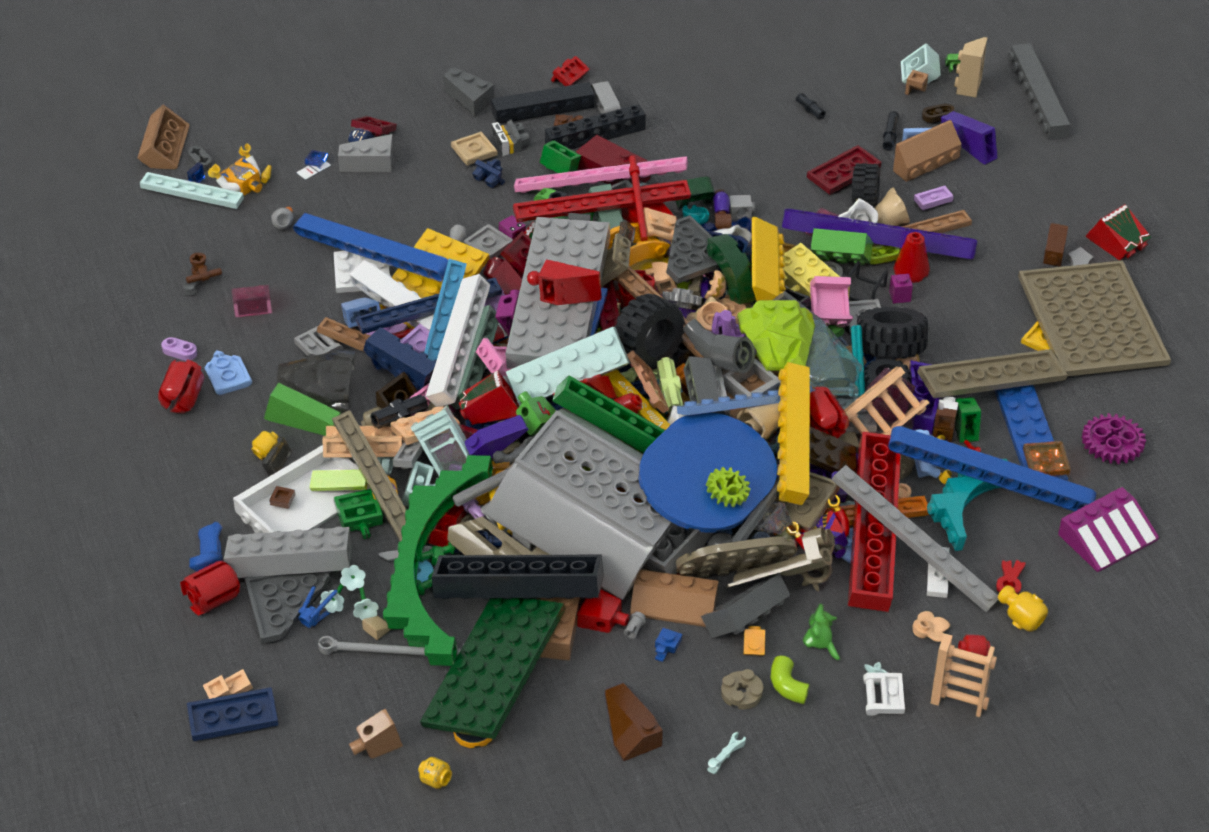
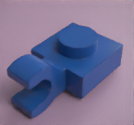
M663 628L655 641V652H657L655 660L663 662L668 652L674 654L682 641V634Z

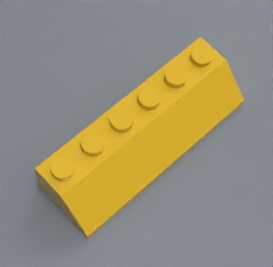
M752 217V288L757 301L773 300L786 290L783 280L785 279V272L782 268L785 267L783 258L785 251L782 245L785 244L784 236L782 233H779L777 226L757 217Z

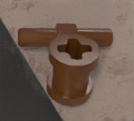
M194 253L190 256L191 272L193 275L186 277V282L188 284L200 280L204 282L211 277L222 275V270L217 268L208 271L205 265V254Z

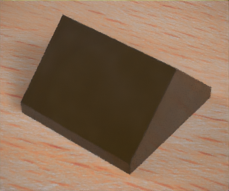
M405 371L376 391V404L381 409L385 408L396 399L404 401L417 392Z

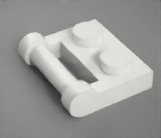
M866 673L863 675L867 692V715L873 716L878 713L904 714L902 673ZM875 683H880L882 703H876Z

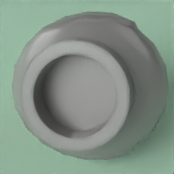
M279 208L274 211L271 218L275 228L286 230L292 225L294 220L292 208Z

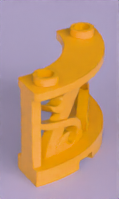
M629 223L628 226H617L610 230L608 250L614 246V238L617 233L626 237L631 243H637L630 247L629 266L645 259L662 260L670 247L669 243L660 241L655 236L648 237L647 241H641L638 223Z

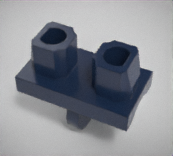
M479 159L475 161L476 169L472 175L476 180L481 181L486 176L487 178L484 181L492 189L498 183L501 185L505 183V180L501 177L503 168L501 167L500 160L494 159L492 162L488 161L487 164Z

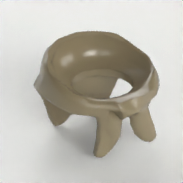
M831 565L814 569L823 574L819 578L811 577L808 572L801 573L804 577L802 585L813 584L814 589L819 591L818 584L826 582L832 574L833 569Z

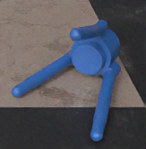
M313 586L303 606L298 611L300 622L306 627L311 628L312 626L315 627L319 621L329 615L330 612L327 610L321 615L319 612L338 593L337 590H334L317 608L313 606L307 608L316 589Z

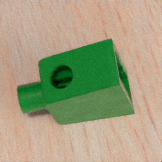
M974 398L956 399L955 402L958 403L955 429L959 442L962 443L965 440L969 442L979 441L981 409Z

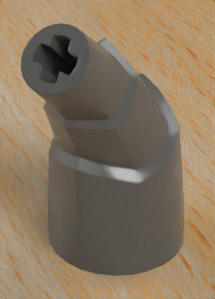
M696 319L691 320L684 326L683 331L694 344V348L704 358H711L712 366L742 374L748 372L752 367L755 349L749 338L714 334L705 329Z

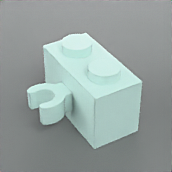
M416 461L404 491L403 505L409 507V494L413 492L414 485L435 486V484H429L434 467Z

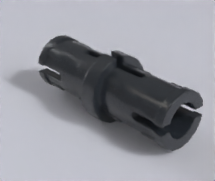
M804 93L797 95L796 102L801 104L805 111L812 113L819 120L824 118L826 111L820 108L815 100L809 99Z

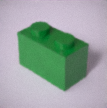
M551 141L544 145L539 163L557 173L573 172L578 170L581 155L556 141Z

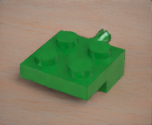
M371 489L334 497V504L341 526L349 527L350 531L361 530L363 539H366V536L367 539L371 537L369 527L383 524V514L380 505L374 499Z

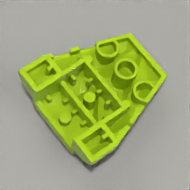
M759 300L755 302L753 308H746L738 313L737 319L740 332L746 334L752 341L756 349V356L766 371H780L784 369L787 362L806 366L815 324L812 313L806 308H800L798 301Z

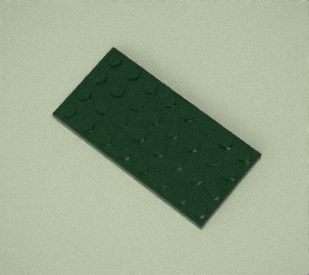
M490 598L457 655L454 664H452L421 718L420 723L422 727L495 739L566 610L564 603L524 598Z

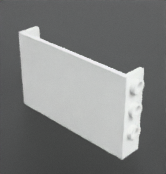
M322 445L234 497L235 512L241 516L245 524H249L253 528L255 533L313 530L338 515L334 504L335 496L363 490L311 491L309 486L312 470H351L359 468L348 457H323ZM276 486L295 490L296 495L289 509L270 505L269 499Z

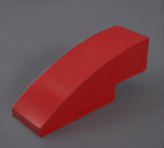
M454 505L446 512L431 532L429 544L441 547L448 545V528L460 524L467 514L463 505Z

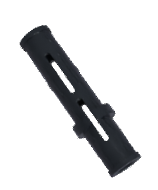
M891 111L888 114L887 127L883 133L884 142L882 146L885 150H891L897 138L896 129L899 113L896 111Z

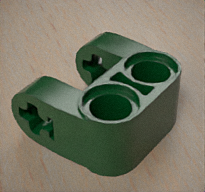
M706 176L688 179L687 183L691 197L689 199L676 200V205L678 208H683L685 205L688 206L689 202L702 200L703 204L712 203L715 192L711 178Z

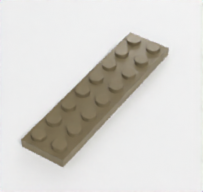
M1051 349L919 366L917 371L933 398L1063 381L1068 376Z

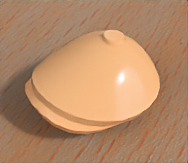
M708 302L698 310L697 321L705 329L712 332L714 314L716 312L721 313L727 310V308L719 302Z

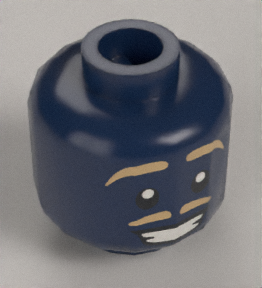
M356 128L349 134L348 141L350 143L374 138L371 131Z

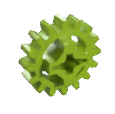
M721 467L720 471L715 469L713 473H710L706 482L708 487L707 493H712L710 498H717L718 504L724 502L725 507L728 504H731L732 507H735L736 504L741 506L743 501L746 502L751 488L748 486L750 482L744 481L746 476H740V471L732 472L731 467L727 471L724 467Z

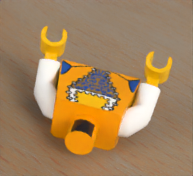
M247 143L245 144L247 151L243 150L242 146L239 149V154L245 156L246 159L241 158L221 173H219L220 167L217 164H214L208 170V175L216 178L221 188L242 192L244 196L252 190L258 193L262 189L260 182L261 172L253 155L250 156L249 154L251 147Z

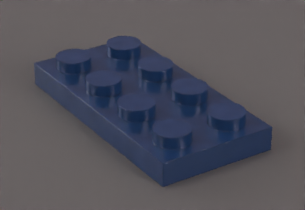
M272 687L187 703L193 741L278 726Z

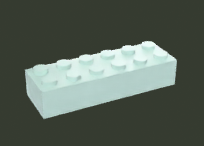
M611 327L508 370L506 374L519 406H521L522 403L519 401L518 396L524 391H527L532 398L542 396L546 399L554 396L553 393H555L556 387L568 375L581 381L598 374L602 376L626 366L630 362L616 328Z

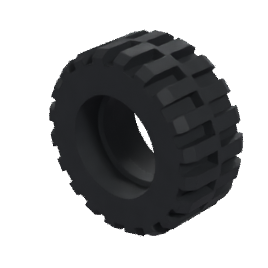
M644 294L636 297V300H631L628 303L629 305L622 309V314L618 316L617 324L614 327L618 332L626 354L634 351L654 370L657 369V361L665 357L672 359L673 354L677 353L678 346L683 341L682 335L685 333L683 331L685 320L681 310L675 304L655 294Z
M894 306L876 307L862 312L857 318V325L862 327L863 352L867 355L870 354L873 357L885 359H904L920 355L927 348L928 319L923 313L917 312V310Z

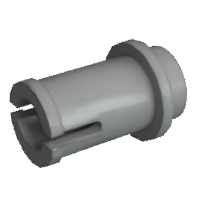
M641 612L631 614L630 622L624 630L625 635L630 632L628 638H636L639 629L646 623L645 615Z

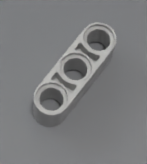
M608 81L591 84L594 92V101L601 114L621 109L619 101Z

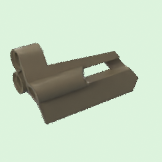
M820 527L804 532L802 537L805 549L804 554L764 567L738 572L733 578L734 583L727 584L726 588L779 573L790 577L831 565V554L835 546L832 531Z

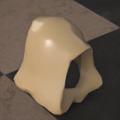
M890 188L882 201L875 207L878 212V223L893 226L908 225L910 219L904 202L897 195L895 188Z

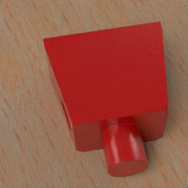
M600 590L599 597L586 598L577 613V625L580 628L609 633L616 623L626 626L630 615L621 612L622 601L619 598Z

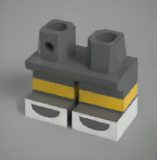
M509 120L507 125L502 126L498 122L492 123V137L502 156L520 152L523 145L530 144L529 135L524 133L522 122L514 124L512 120Z

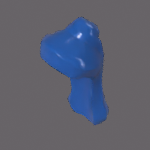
M214 522L199 529L200 555L189 559L190 569L198 571L216 561H222L223 557L219 540L222 526L219 522Z

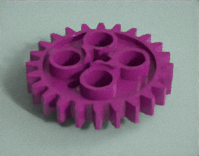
M1109 413L1107 417L1100 414L1099 419L1094 416L1092 421L1088 420L1087 425H1084L1082 443L1085 444L1084 449H1089V454L1095 453V459L1102 457V462L1108 459L1110 464L1113 463V460L1117 464H1120L1121 460L1128 463V459L1134 461L1135 456L1140 457V453H1143L1146 443L1145 434L1142 433L1143 428H1138V423L1132 424L1133 419L1127 421L1125 416L1118 418V414H1115L1114 417H1111Z

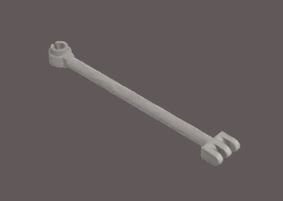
M330 636L321 637L318 643V649L324 655H329L333 651L337 652V650L425 656V647L338 642Z

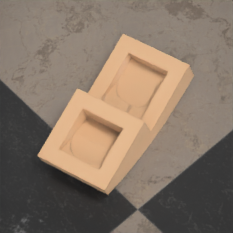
M243 669L226 679L221 675L203 685L209 699L243 693L253 689Z

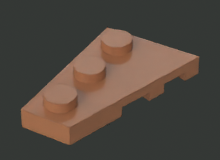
M631 351L627 356L641 380L645 392L650 397V404L654 409L658 408L662 413H665L669 410V407L653 370L634 351Z

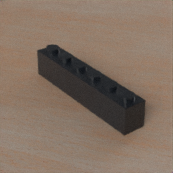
M587 82L492 98V114L495 121L501 124L507 123L509 120L513 122L594 108V92L590 83Z

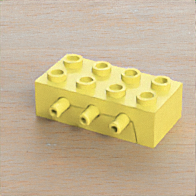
M802 243L786 252L783 256L785 267L782 268L785 272V279H783L785 286L793 291L809 296L810 300V282L815 276L840 277Z

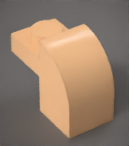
M654 262L652 263L653 268L645 270L646 274L651 275L652 278L654 276L655 285L660 295L663 294V291L672 292L673 288H677V283L666 273L668 264Z

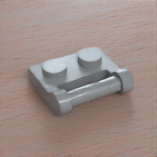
M317 327L294 338V343L315 364L333 354L338 355L343 351V346L340 343H336L332 338L318 333ZM318 338H321L329 347L323 344Z

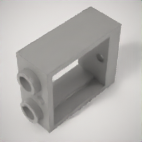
M755 358L748 372L742 374L729 371L723 375L725 390L734 397L738 394H747V397L752 396L751 393L753 392L768 394L769 390H779L781 380L771 371H766L764 366ZM756 374L766 384L749 392L740 383Z

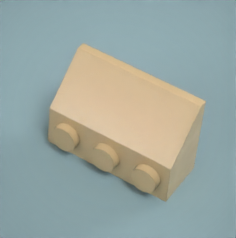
M987 37L966 43L963 50L959 51L958 60H961L960 64L958 63L956 73L959 74L954 87H957L956 94L971 97L977 96L983 75Z

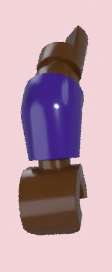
M718 189L713 197L715 227L717 229L731 228V214H729L730 198L724 189Z

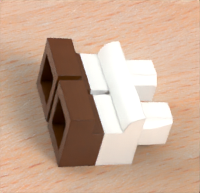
M947 396L943 400H939L933 436L943 435L945 441L952 443L958 403L955 402L956 398Z

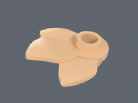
M924 611L914 621L912 625L913 633L919 638L929 637L933 641L941 642L944 636L943 632L949 629L950 623L942 617H934L930 611Z

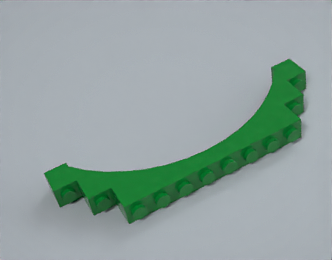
M467 455L466 463L462 465V471L441 470L439 478H436L435 486L414 485L413 492L409 494V509L405 511L406 523L402 526L401 530L402 541L398 543L399 555L394 561L395 573L391 575V591L387 592L388 605L383 610V619L386 620L389 629H404V638H407L409 646L425 647V657H428L430 665L452 666L457 657L458 647L455 637H449L434 623L420 601L417 584L420 557L427 539L437 523L455 505L453 496L492 477L494 468L491 456Z

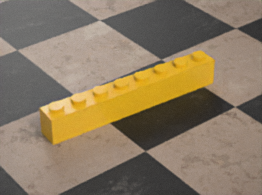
M787 362L784 369L780 370L778 379L781 380V385L778 390V395L780 396L778 411H780L778 443H780L777 458L780 459L777 475L780 476V480L777 485V491L779 492V500L803 505L809 496L810 367Z

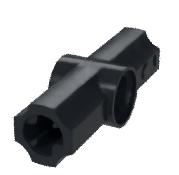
M421 394L404 401L396 399L387 407L372 412L370 415L371 423L374 428L380 429L400 418L411 417L418 412L427 411V399Z

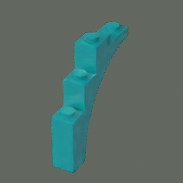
M958 473L957 478H947L946 485L943 487V494H932L930 502L927 504L928 514L931 515L934 523L941 522L942 528L946 530L948 535V541L952 544L955 551L963 550L967 538L962 517L964 508L980 494L1001 487Z

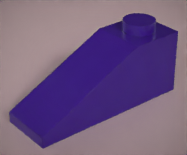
M518 415L478 430L465 440L464 444L470 455L491 456L492 459L496 451L504 450L529 429L523 417Z

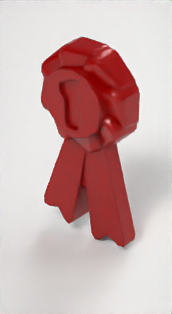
M1002 560L1001 568L1004 576L997 580L996 590L999 593L1008 585L1012 586L1017 594H1020L1022 584L1017 578L1025 568L1026 562L1016 560L1012 568L1011 560L1007 562Z

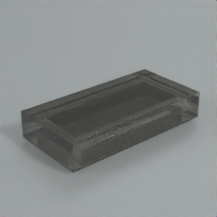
M278 437L277 442L272 446L262 462L268 476L280 471L292 452L284 437Z

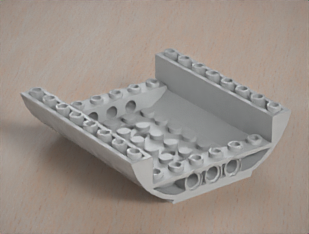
M565 408L556 410L515 459L485 512L486 516L549 555L602 554L604 577L601 587L622 600L633 587L638 572L675 525L660 515L646 500L647 496L640 488L638 480L639 464L643 454ZM565 456H571L574 460H567ZM587 466L591 471H585L582 467ZM621 487L626 492H619L616 488ZM633 498H640L643 502L638 503Z

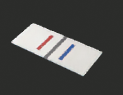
M325 160L320 161V164L314 162L296 173L307 179L331 165Z

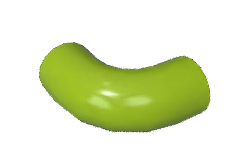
M786 656L775 657L770 675L774 689L788 700L805 704L810 684L797 681L792 677L791 673L794 662Z

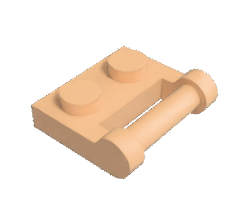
M644 208L647 236L659 237L672 243L676 216Z

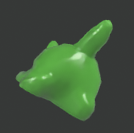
M819 604L817 610L809 619L810 629L804 635L803 643L808 648H827L834 659L840 660L832 643V631L830 628L832 621L836 620L837 617L832 616L825 610L823 611L824 606Z

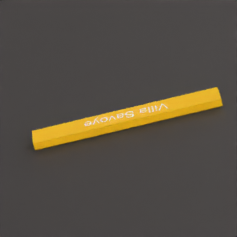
M617 369L602 375L609 376L618 397L629 393L640 396L642 399V409L637 413L638 415L664 430L670 426L665 418L652 407Z

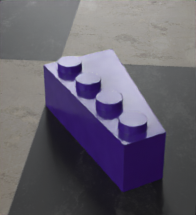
M911 360L909 368L911 371L910 391L919 402L922 399L929 402L925 406L927 409L920 415L915 414L912 417V430H928L929 434L932 435L939 400L942 397L933 398L917 372L919 366L932 364Z

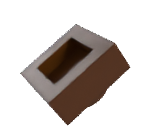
M276 486L269 499L270 505L289 509L296 495L295 490Z

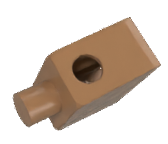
M386 709L381 710L357 726L356 730L359 739L349 743L354 755L366 750L372 759L403 746L395 724Z

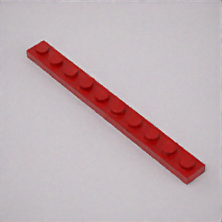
M687 180L640 186L643 205L689 199L691 197ZM633 187L515 203L513 204V211L518 223L536 220L537 217L554 218L568 216L569 213L582 214L636 206Z

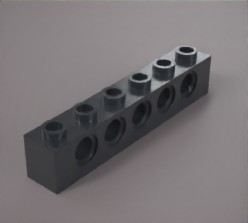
M637 104L546 128L545 144L556 141L572 150L582 147L596 135L609 140L643 131L646 127V113Z

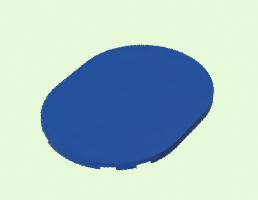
M708 412L686 415L673 422L644 452L639 464L638 480L640 488L647 496L646 500L664 518L685 529L693 528L700 530V532L716 533L718 530H730L741 524L767 497L777 478V463L768 443L753 428L733 417ZM721 467L728 471L731 467L732 472L738 470L740 471V476L745 475L744 481L750 482L748 487L751 488L746 502L743 501L741 506L736 504L735 507H732L731 504H728L725 507L724 502L718 504L717 498L711 499L712 493H707L708 487L706 486L711 472L713 473L715 469L720 471Z

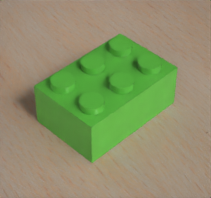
M814 228L811 251L820 260L830 261L831 259L836 260L838 263L851 261L854 264L860 261V265L870 263L873 241L867 233Z

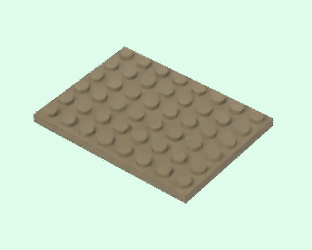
M1123 260L1019 271L1018 278L1048 346L1068 376L1170 365L1171 359Z

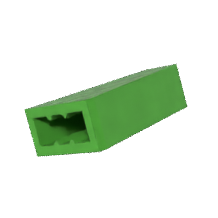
M278 383L270 395L264 419L326 436V426H335L332 418L340 415L341 412Z

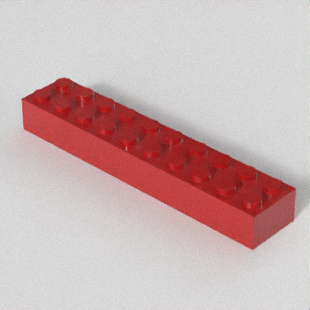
M863 431L858 448L857 475L898 509L901 454L889 449L891 435ZM856 500L848 606L889 612L893 599L896 535Z

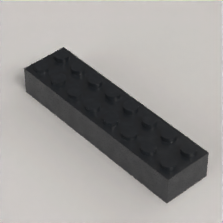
M602 554L439 555L431 577L434 598L571 599L574 597H584L592 599L599 597L604 572Z

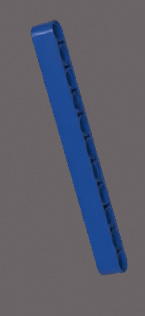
M304 213L293 226L294 231L302 237L430 279L443 281L448 259L307 213Z
M896 426L891 431L888 447L893 452L1072 511H1077L1096 501V492L1090 488L902 426Z

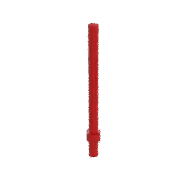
M632 155L629 157V175L632 177L641 241H647L648 237L639 181L640 169L637 165L636 156Z

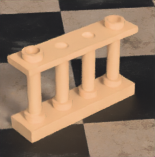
M895 367L844 409L848 415L849 422L853 423L861 435L863 431L869 432L857 417V412L862 408L868 411L884 431L881 434L891 435L894 427L902 426L915 414L920 415L927 409L925 406L929 402L923 399L919 402L902 381L903 378L901 376L905 372L901 367ZM891 384L896 385L913 406L907 413L904 414L887 393L888 390L886 388ZM877 396L884 400L898 418L891 426L886 423L872 405V400Z
M326 426V436H323V457H352L336 427ZM359 426L376 457H395L402 446V436H397L391 430V426H385L380 429L374 428V426Z
M944 634L938 650L930 703L939 706L941 698H953L977 705L976 716L980 717L982 710H987L990 698L986 697L990 672L991 669L994 670L997 657L993 656L995 647H990L988 656L979 655L955 648V645H951L953 636ZM952 656L983 664L985 667L984 670L953 662V659L950 658ZM953 670L982 678V684L952 676L947 671ZM949 683L980 692V695L977 697L948 689L946 685Z

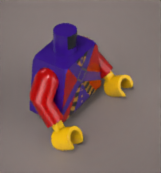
M835 495L838 500L835 505L831 504L828 498V504L835 509V512L830 510L824 514L814 529L823 527L825 530L830 529L832 531L835 546L831 555L834 554L837 558H841L846 553L844 547L848 544L846 537L849 535L850 522L844 509L839 506V497ZM792 522L796 531H791L788 527L786 531L789 535L796 537L795 540L805 551L802 537L804 532L807 531L801 529L800 534L798 523Z

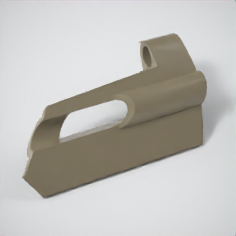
M484 517L448 528V541L464 555H549L538 547L531 552ZM485 528L502 541L500 549H497L477 531Z

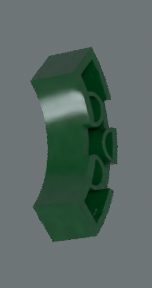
M727 234L707 238L708 256L714 259L721 268L728 285L730 300L740 305L756 301L752 288V277L748 268L751 264L745 252L741 253L737 246L739 244Z

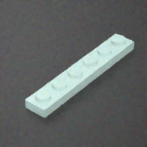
M149 172L145 174L140 182V187L143 189L237 209L244 199L242 192Z

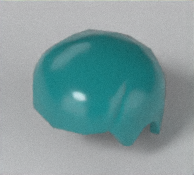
M685 205L682 208L683 218L690 215L700 225L707 223L710 218L708 209L693 205L691 209H688Z

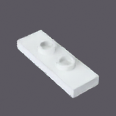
M942 547L949 553L950 548ZM928 563L927 596L947 598L948 579Z

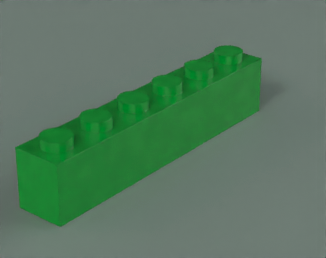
M570 375L556 387L553 402L643 453L665 431Z

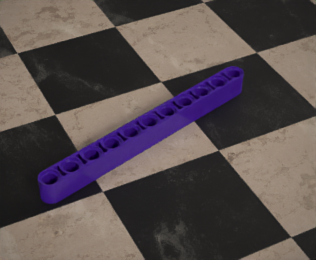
M785 209L782 227L785 229L813 233L814 228L867 233L875 244L902 248L909 233L918 232L925 238L927 252L966 259H974L978 242L976 239L795 209Z

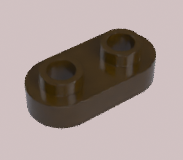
M948 103L926 107L922 111V119L927 123L941 121L942 116L955 111V108Z

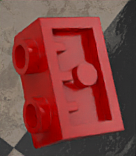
M574 56L571 60L568 58L561 68L558 66L552 72L553 77L551 81L554 82L558 79L564 86L573 85L587 74L590 68L577 56Z

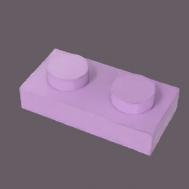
M946 186L915 194L914 201L922 210L952 202L954 196Z

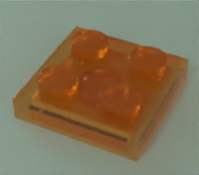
M1062 441L1026 443L1023 445L1029 469L1051 476L1070 475L1071 468Z

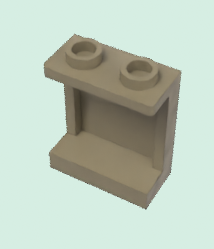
M619 233L615 234L614 246L607 252L601 287L629 268L631 241Z

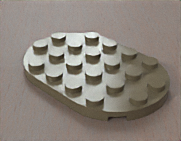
M767 537L711 545L697 549V551L691 553V556L689 553H686L679 557L675 562L676 569L682 576H697V578L703 579L708 578L711 574L725 576L732 571H737L738 573L788 560V558L797 553V545L794 539L787 541L785 537Z

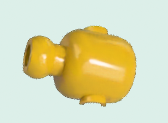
M1007 585L997 597L999 602L1009 606L1007 614L1013 620L1012 624L1020 630L1024 629L1028 632L1036 630L1048 615V608L1043 603L1044 600L1037 597L1035 593L1031 594L1025 591L1018 595L1012 586Z

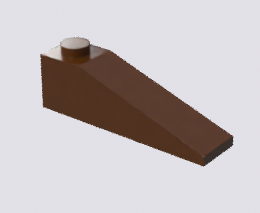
M624 683L606 689L605 698L610 717L613 743L622 760L626 761L662 747V728L653 714Z

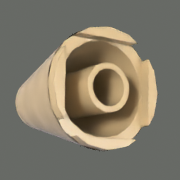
M779 403L743 409L737 414L736 419L753 428L766 441L780 428L778 427L780 411H778Z

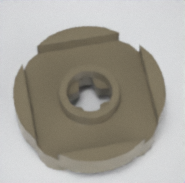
M750 669L730 673L722 679V699L731 707L733 704L738 706V709L753 708L759 704L763 696V683ZM745 688L746 692L738 691V689Z

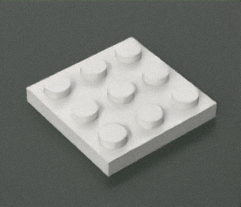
M348 251L334 252L336 293L361 291L352 285L350 274L364 260L370 264H375L383 273L387 272L390 275L389 265Z

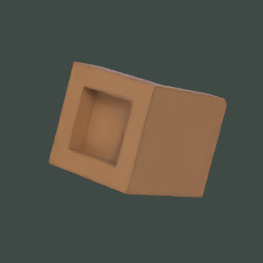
M912 70L907 78L905 94L909 95L913 88L925 92L928 74Z

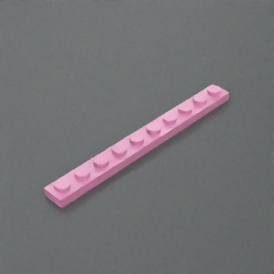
M687 156L637 163L640 169L639 176L648 177L651 174L664 175L667 172H683L687 170ZM630 164L516 179L514 189L515 192L527 193L531 190L541 191L543 188L554 187L559 189L567 185L579 186L583 183L595 184L599 181L612 182L621 178L628 180L632 178L629 175Z

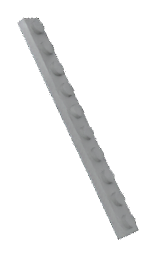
M845 465L832 478L833 482L986 613L998 601V595L848 466Z

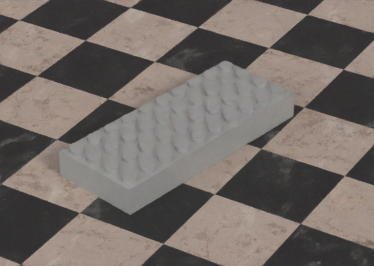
M536 218L505 353L507 369H513L591 336L598 301L565 305L540 301L539 285H530L527 281V275L531 271L540 272L547 259L600 271L602 282L610 242V222Z

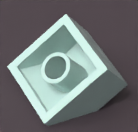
M926 43L901 61L902 82H907V78L912 70L928 74L927 84L936 80L941 75L939 54Z

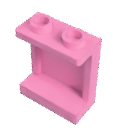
M815 276L811 280V309L815 315L825 322V327L829 325L846 327L853 320V316H850L848 298V287L851 285V277Z
M483 338L476 353L490 372L494 373L499 370L502 376H507L506 371L511 370L507 369L505 353L507 347L493 346L488 338Z

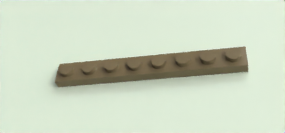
M350 410L332 418L336 429L399 541H402L401 530L402 526L406 523V508Z

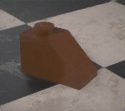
M1050 223L1043 264L1061 267L1069 226Z

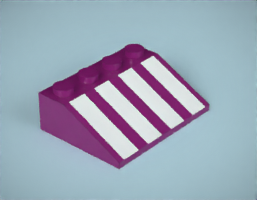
M1123 487L1061 518L1058 533L1097 572L1159 540L1158 534L1136 499Z

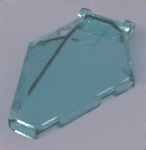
M813 318L815 329L806 366L810 367V384L814 387H827L834 395L857 397L859 391L855 382L863 366L820 318Z

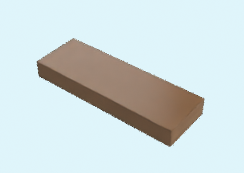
M327 317L317 327L318 333L361 351L364 349L365 341L370 337V335H362L360 331L348 328V326Z

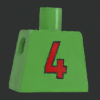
M524 391L518 396L522 404L516 410V414L523 417L529 429L527 431L528 434L533 436L540 431L556 410L544 397L532 398L527 391Z

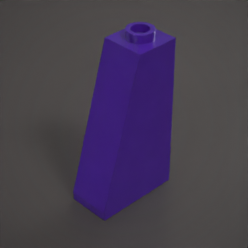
M955 111L941 117V123L948 120L952 121L961 142V147L985 165L998 158L995 127Z

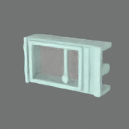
M448 405L440 412L430 414L423 421L413 423L410 428L415 433L439 476L441 470L462 471V465L466 463L467 455H470L464 444V441L467 439Z

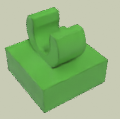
M959 54L947 55L945 66H949L950 72L953 71V66H957L958 63L960 64L961 60H958Z

